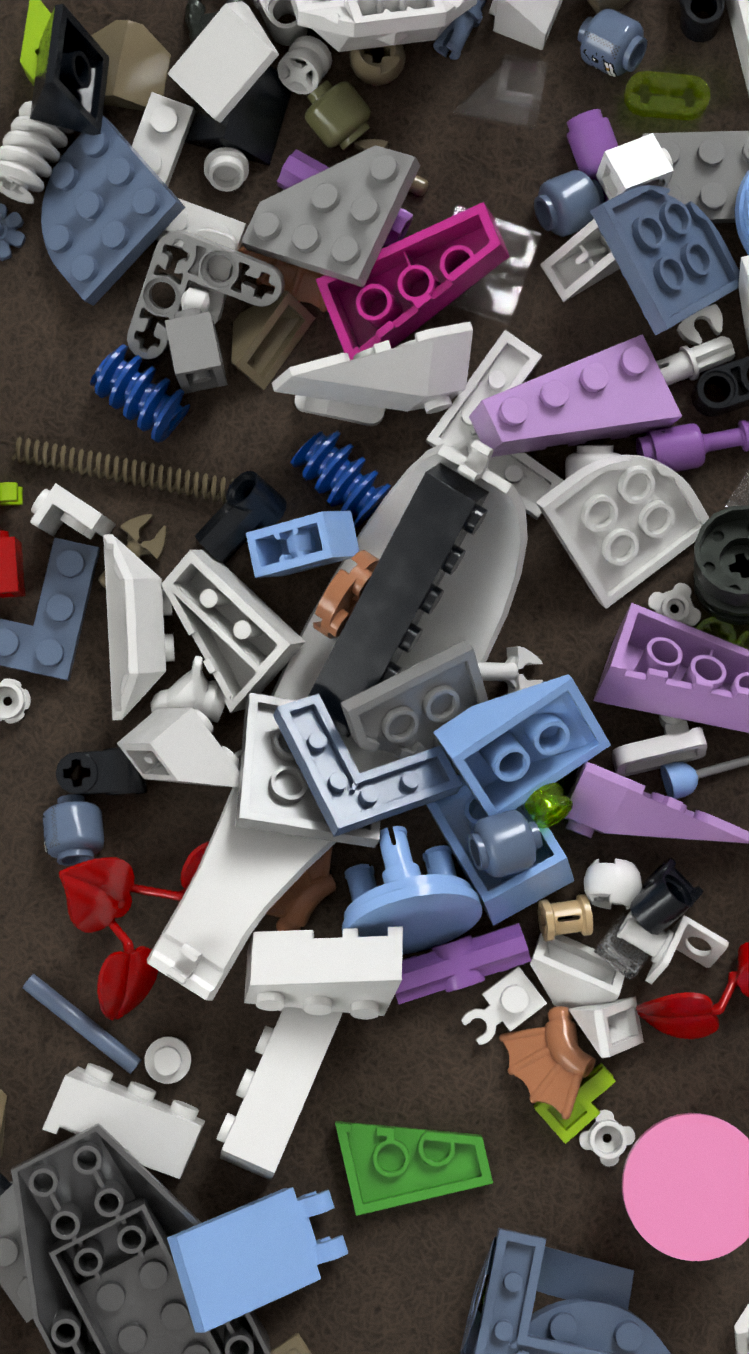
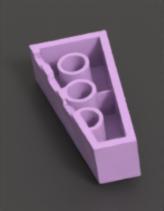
M642 334L488 397L479 403L469 418L480 441L493 449L491 457L544 450L550 446L585 444L591 440L627 438L633 434L671 427L682 417V414Z
M631 603L614 637L593 701L749 733V650Z

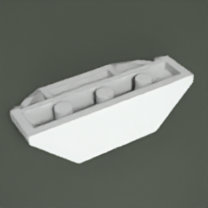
M113 534L103 535L112 719L122 720L166 672V662L175 661L173 634H164L163 617L172 615V604L162 588V579Z

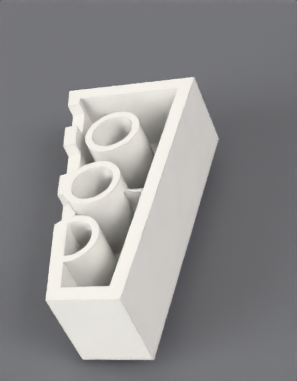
M284 1007L278 1010L281 1014L275 1028L265 1026L256 1046L255 1052L263 1055L256 1072L247 1069L236 1092V1096L243 1098L237 1116L227 1113L216 1140L224 1143L220 1159L271 1181L343 1012L332 1011L326 1015H311L301 1008Z

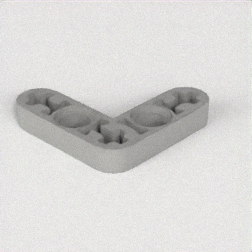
M182 230L169 232L160 238L156 245L128 330V346L133 354L139 355L143 359L156 358L167 350L169 341L165 321L163 320L157 322L154 336L160 339V344L155 343L149 349L143 347L144 339L138 336L139 331L144 332L147 330L153 319V316L144 315L145 309L155 316L174 319V314L182 310L181 298L183 293L190 287L191 281L252 305L264 307L271 305L281 297L285 288L284 276L279 268L270 263ZM179 240L184 242L183 250L189 253L188 259L183 258L178 261L174 271L175 274H183L182 281L172 274L158 272L159 266L164 270L170 268L173 254L167 251V245H174ZM221 255L230 260L233 267L230 279L227 281H217L210 275L208 266L212 257ZM242 263L250 267L245 273L247 276L259 278L264 273L269 274V283L275 286L274 292L268 291L261 297L257 295L258 287L247 281L241 284V290L235 288L234 285L242 275ZM165 282L172 286L176 295L172 306L163 308L155 304L151 294L152 288L156 283Z

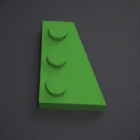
M335 1121L356 1216L493 1184L482 1135Z

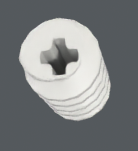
M32 101L24 102L20 107L19 117H16L11 123V131L4 136L3 146L0 147V192L11 199L26 204H34V198L28 190L32 192L43 191L44 182L38 176L46 178L51 176L52 168L47 162L56 163L59 161L60 153L56 148H64L68 144V138L64 133L71 134L74 132V130L30 119Z

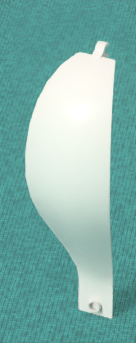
M477 439L471 444L472 449L468 457L444 444L427 450L406 470L392 487L357 537L359 551L366 550L380 559L425 472L439 463H442L489 492L482 505L483 508L488 510L482 524L474 535L467 532L460 545L462 549L466 550L462 561L452 575L445 573L438 586L444 590L439 603L430 615L424 612L417 625L423 629L420 638L409 653L402 652L396 663L402 667L401 672L464 640L474 649L477 662H486L509 613L522 574L528 540L526 507L511 483L487 469L493 449ZM351 559L343 560L330 582L340 569L350 573L357 563ZM318 603L300 634V637L306 642L284 666L271 696L292 700L308 697L339 637L329 639L313 628V622L322 621L320 617L315 615ZM339 732L359 773L400 760L391 752L379 749L373 752L362 749L356 744L352 736L348 738ZM232 787L201 862L185 894L147 958V964L208 1001H213L249 936L267 911L309 867L336 843L334 841L235 826L238 787Z

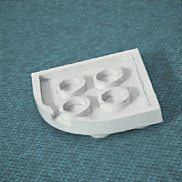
M615 455L592 462L573 473L536 501L537 506L593 595L606 609L696 541L701 526L709 519L697 495L683 477L661 462L640 455Z

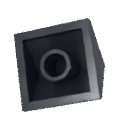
M63 3L55 5L40 40L30 119L89 135L101 134L109 56Z
M269 66L221 123L214 120L195 102L194 109L196 113L185 143L210 150L221 147L235 148L241 151L247 160L270 166L292 91L283 85L278 76V71Z

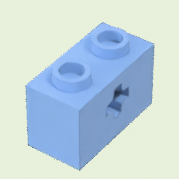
M321 511L246 533L255 578L286 576L351 559L359 552L351 511Z

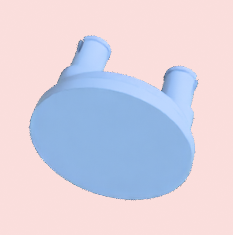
M392 826L396 840L395 845L391 843L388 827L380 830L379 844L385 870L382 873L383 885L377 887L374 868L369 866V864L355 865L344 872L352 903L344 912V921L341 927L342 934L345 928H358L359 937L388 936V927L403 926L402 955L427 950L447 943L470 930L482 915L479 895L472 889L469 882L456 875L451 848L446 845H439L425 850L422 857L428 874L421 875L418 864L413 863L407 839V830L403 826Z

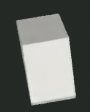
M595 219L540 264L563 302L620 269L607 242L600 233Z

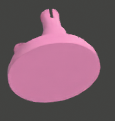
M701 1113L676 1114L657 1122L647 1129L630 1150L622 1175L624 1205L632 1224L639 1234L660 1252L687 1261H706L719 1258L741 1246L749 1238V1139L730 1123L718 1117Z

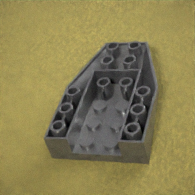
M99 1123L12 1167L11 1173L33 1320L51 1354H271L269 1336L254 1310L205 1333H195L167 1237L202 1222Z

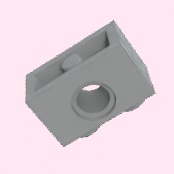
M198 308L185 309L175 313L174 319L164 320L175 375L181 389L185 392L184 394L228 385L218 335L211 312L202 313L201 309Z

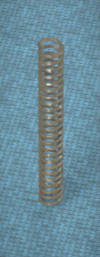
M21 436L17 438L16 453L12 456V460L17 459L19 463L25 460L28 465L34 462L37 467L43 463L45 468L52 465L54 470L61 467L63 472L70 469L73 474L79 471L81 475H84L87 472L90 477L96 474L99 479L105 475L108 481L114 477L117 483L123 478L125 484L132 481L134 486L141 483L143 488L149 484L152 490L158 486L160 491L165 490L167 487L169 493H172L175 489L179 495L184 492V485L180 489V468L176 472V488L175 484L171 487L173 469L171 466L168 467L167 480L162 486L164 468L162 464L159 466L158 479L155 483H153L155 464H150L149 478L145 482V461L141 463L140 476L136 480L137 460L134 459L132 461L131 475L127 478L128 458H124L122 473L118 477L119 456L115 457L113 472L109 475L111 456L107 454L104 470L100 474L101 452L97 453L96 468L91 472L92 450L88 452L87 466L82 470L83 448L79 450L78 464L74 468L75 448L73 446L70 449L69 463L65 466L66 446L63 445L61 447L60 461L56 465L58 445L56 443L53 444L51 460L47 463V450L49 447L47 441L43 445L42 458L38 462L40 441H35L33 457L29 460L31 439H26L24 455L20 458ZM190 470L186 471L184 484L185 494L188 497L192 495L194 490L196 498H199L203 493L205 500L211 496L214 502L219 498L223 504L227 502L225 497V477L221 478L220 491L216 495L217 476L214 475L211 481V490L207 494L208 474L205 473L203 475V485L198 492L199 472H195L193 478L194 487L189 491ZM233 478L230 480L229 486L234 481Z

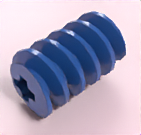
M122 344L101 362L91 378L90 385H95V393L99 397L105 398L109 396V405L114 409L124 407L123 416L128 420L138 418L137 427L143 432L152 429L151 438L157 443L163 442L189 412L190 404L185 407L180 405L185 392L179 389L172 395H167L166 392L170 380L166 377L156 385L152 383L156 369L151 366L143 373L138 372L142 358L137 355L126 362L124 358L128 346Z
M337 430L325 436L323 431H321L298 450L290 463L293 467H300L306 464L302 473L303 478L307 481L319 477L315 490L319 494L332 490L327 499L328 504L331 507H335L344 503L341 511H351L352 517L357 516L354 521V527L357 528L375 512L388 494L391 485L387 483L375 488L373 484L379 473L376 470L365 475L360 473L366 459L361 457L352 462L348 460L354 446L350 443L338 449L335 445L341 433Z

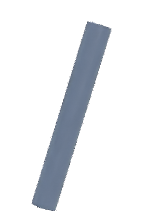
M35 974L23 985L22 988L129 1074L142 1061L141 1058Z

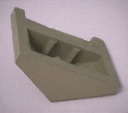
M115 20L91 35L109 56L104 105L145 111L151 92L164 96L171 54L143 24L130 20Z

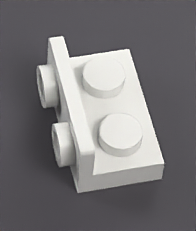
M56 483L51 490L44 489L31 508L34 516L30 523L53 537L63 522L90 540L95 533L102 537L105 534H110L116 526L113 521Z

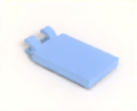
M293 1187L283 1188L167 1237L195 1333L210 1331L320 1280L321 1276L317 1265L348 1254L343 1235L333 1239L328 1236L316 1240L309 1220L311 1216L322 1214L335 1208L329 1189L320 1193H316V1191L296 1198Z

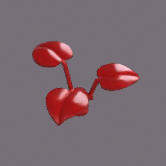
M209 841L198 846L187 857L181 871V884L184 889L180 891L134 884L135 876L129 863L117 857L87 860L59 871V877L66 894L68 914L73 925L85 933L100 931L109 926L123 944V952H114L105 959L98 976V1000L102 1013L109 1020L120 1019L138 1006L152 989L158 975V970L147 964V958L152 949L146 946L134 949L132 940L118 925L115 918L123 917L129 911L132 904L130 893L181 901L201 862Z
M749 942L739 947L737 971L728 973V983L716 1004L713 1005L710 997L704 994L693 992L676 993L636 1006L638 1015L655 1029L676 1038L698 1039L713 1034L719 1028V1018L716 1015H720L725 1011L735 987L739 986L741 992L749 997Z

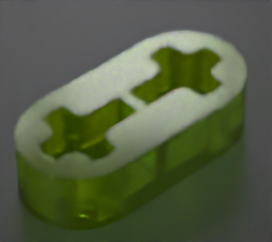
M642 71L634 74L629 79L624 92V103L633 114L643 117L694 120L705 112L711 95L707 83L700 77L687 74ZM641 84L649 85L650 93L663 94L664 96H651L648 103H641L640 95L633 94V92L639 91ZM690 88L693 89V95L701 98V100H696L694 106L689 108L685 106L684 99L670 97V95L682 96L685 89Z

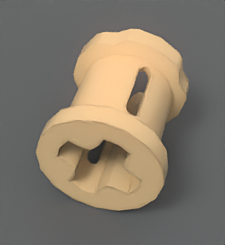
M586 894L577 895L576 900L557 903H550L547 899L538 901L539 927L545 942L553 941L556 935L581 932L583 936L592 935L593 914ZM573 915L572 918L558 920L559 917Z

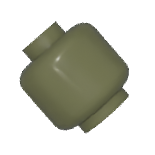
M326 80L307 96L312 105L305 112V120L326 147L335 148L339 145L342 150H345L371 128L367 124L371 116V110L349 82L342 81L332 86Z

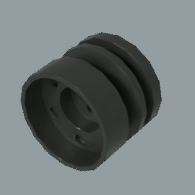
M749 505L730 506L714 513L700 528L694 546V592L702 608L717 620L732 625H749ZM739 572H742L745 578H741Z

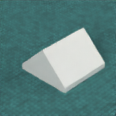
M243 1L225 3L167 74L214 120L221 123L279 56V53L247 4Z

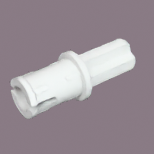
M720 336L692 348H689L687 345L682 346L678 353L657 360L656 363L669 386L687 378L692 381L698 379L699 373L733 360L735 351L731 340L725 336Z

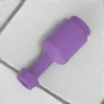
M593 109L583 112L567 122L569 132L566 137L579 171H585L591 180L595 179L598 181L596 174L604 151L617 147L618 143L609 119L607 117L603 118L600 109ZM603 190L604 200H605V202H606V201H608L609 199H608L607 195L605 194V192H604V190Z
M739 420L738 428L708 434L701 433L699 426L694 423L647 431L646 436L636 439L637 455L661 462L675 472L699 468L703 466L705 455L708 452L741 446L744 452L749 451V421Z

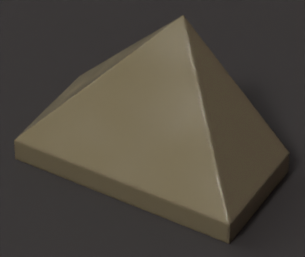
M285 290L281 297L271 305L264 307L254 305L241 312L233 322L231 363L256 386L265 390L313 323L315 317Z

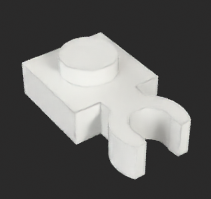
M517 966L482 993L490 1005L484 1009L475 1008L469 1010L464 1014L461 1021L464 1025H467L475 1018H481L486 1022V1031L476 1038L478 1044L482 1045L493 1038L496 1025L503 1021L511 1032L546 1005L547 1002L521 968Z

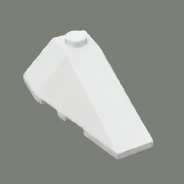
M471 322L431 328L415 333L414 340L402 343L391 349L389 340L376 343L372 348L354 355L353 360H350L348 353H340L292 366L272 382L273 390L279 393L407 412L425 408L426 414L437 413L452 406L451 400L466 390L473 328Z

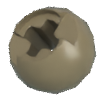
M403 44L351 50L349 53L350 66L356 76L364 83L373 86L386 85L396 79L402 72L406 61L405 48ZM376 50L383 51V58L381 63L378 64L372 63V57Z

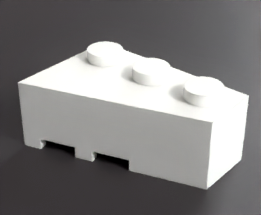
M206 549L189 550L161 583L188 635H192L205 659L203 663L209 674L214 675L226 698L224 702L230 713L244 710L249 692L261 694L306 642L233 572L213 557Z
M403 926L388 927V936L359 937L358 928L343 929V936L340 938H314L313 930L253 932L247 950L244 1003L256 1004L259 1009L266 1011H277L284 1007L301 1008L311 1015H326L332 1011L351 1013L352 1017L363 1020L384 1016L402 981Z
M88 1063L86 1069L78 1066L65 1075L42 1130L57 1134L60 1127L74 1134H79L99 1123L143 1166L178 1179L181 1178L205 1124V1120L197 1117L199 1112L197 1108L179 1100H173L171 1106L154 1099L155 1090L137 1082L131 1081L129 1086L125 1087L111 1081L113 1073L95 1064Z

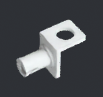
M630 911L617 933L618 938L626 940L652 956L651 961L653 964L645 980L651 985L669 965L675 950H678L704 967L710 968L726 951L729 945L727 940L685 915L682 916L671 930L669 929L667 932L663 931L659 935H654L646 931ZM698 937L705 940L711 946V950L701 951L694 948L688 942V938Z

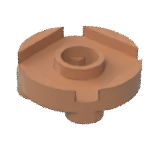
M366 550L359 551L351 558L357 565L350 573L340 569L318 603L315 615L320 617L322 621L313 622V628L329 639L340 636L380 560Z

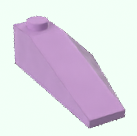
M586 762L578 767L559 814L560 817L568 820L566 829L588 838H592L594 831L601 834L749 844V831L699 810L695 812L686 809L687 805L672 797L652 792V794L644 792L645 785L590 762Z

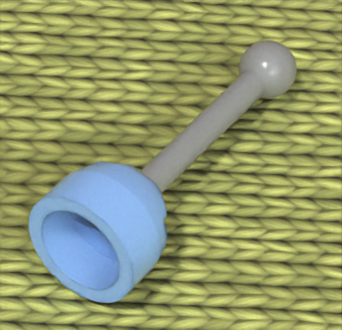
M749 755L695 770L685 762H672L661 765L660 772L666 794L676 800L684 798L694 792L700 778L749 765Z

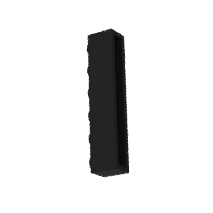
M442 463L425 472L308 695L309 697L319 693L338 732L348 738L351 736L340 703L401 672L402 667L396 663L402 652L409 653L420 638L423 629L417 625L424 612L430 615L439 603L444 590L438 586L445 573L452 575L462 561L466 550L462 549L460 545L467 532L474 535L487 514L488 510L483 508L482 505L489 492Z

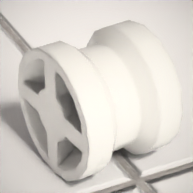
M313 36L298 37L289 47V51L279 61L277 71L281 82L290 91L297 94L306 95L313 92L331 68V52L321 40Z

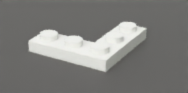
M151 92L132 147L168 187L196 111L194 107ZM179 199L185 208L155 239L159 241L167 233L176 230L195 234L201 229L209 228L232 235L238 243L239 250L242 244L241 240L248 226L244 222ZM179 240L171 246L183 250L184 242Z
M505 330L468 380L466 390L458 394L452 406L448 408L427 437L426 443L432 447L444 444L468 457L473 441L475 439L480 441L469 418L470 414L482 400L525 383L540 362L542 355ZM524 452L491 457L487 467L488 470L515 487L526 507V513L535 520L542 514L536 501L564 481Z

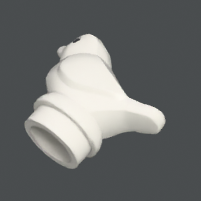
M195 656L192 669L179 678L169 689L156 693L150 707L152 713L157 708L192 707L194 710L201 711L210 721L218 723L225 706L224 699L226 698L216 680L208 681L202 671L203 657Z

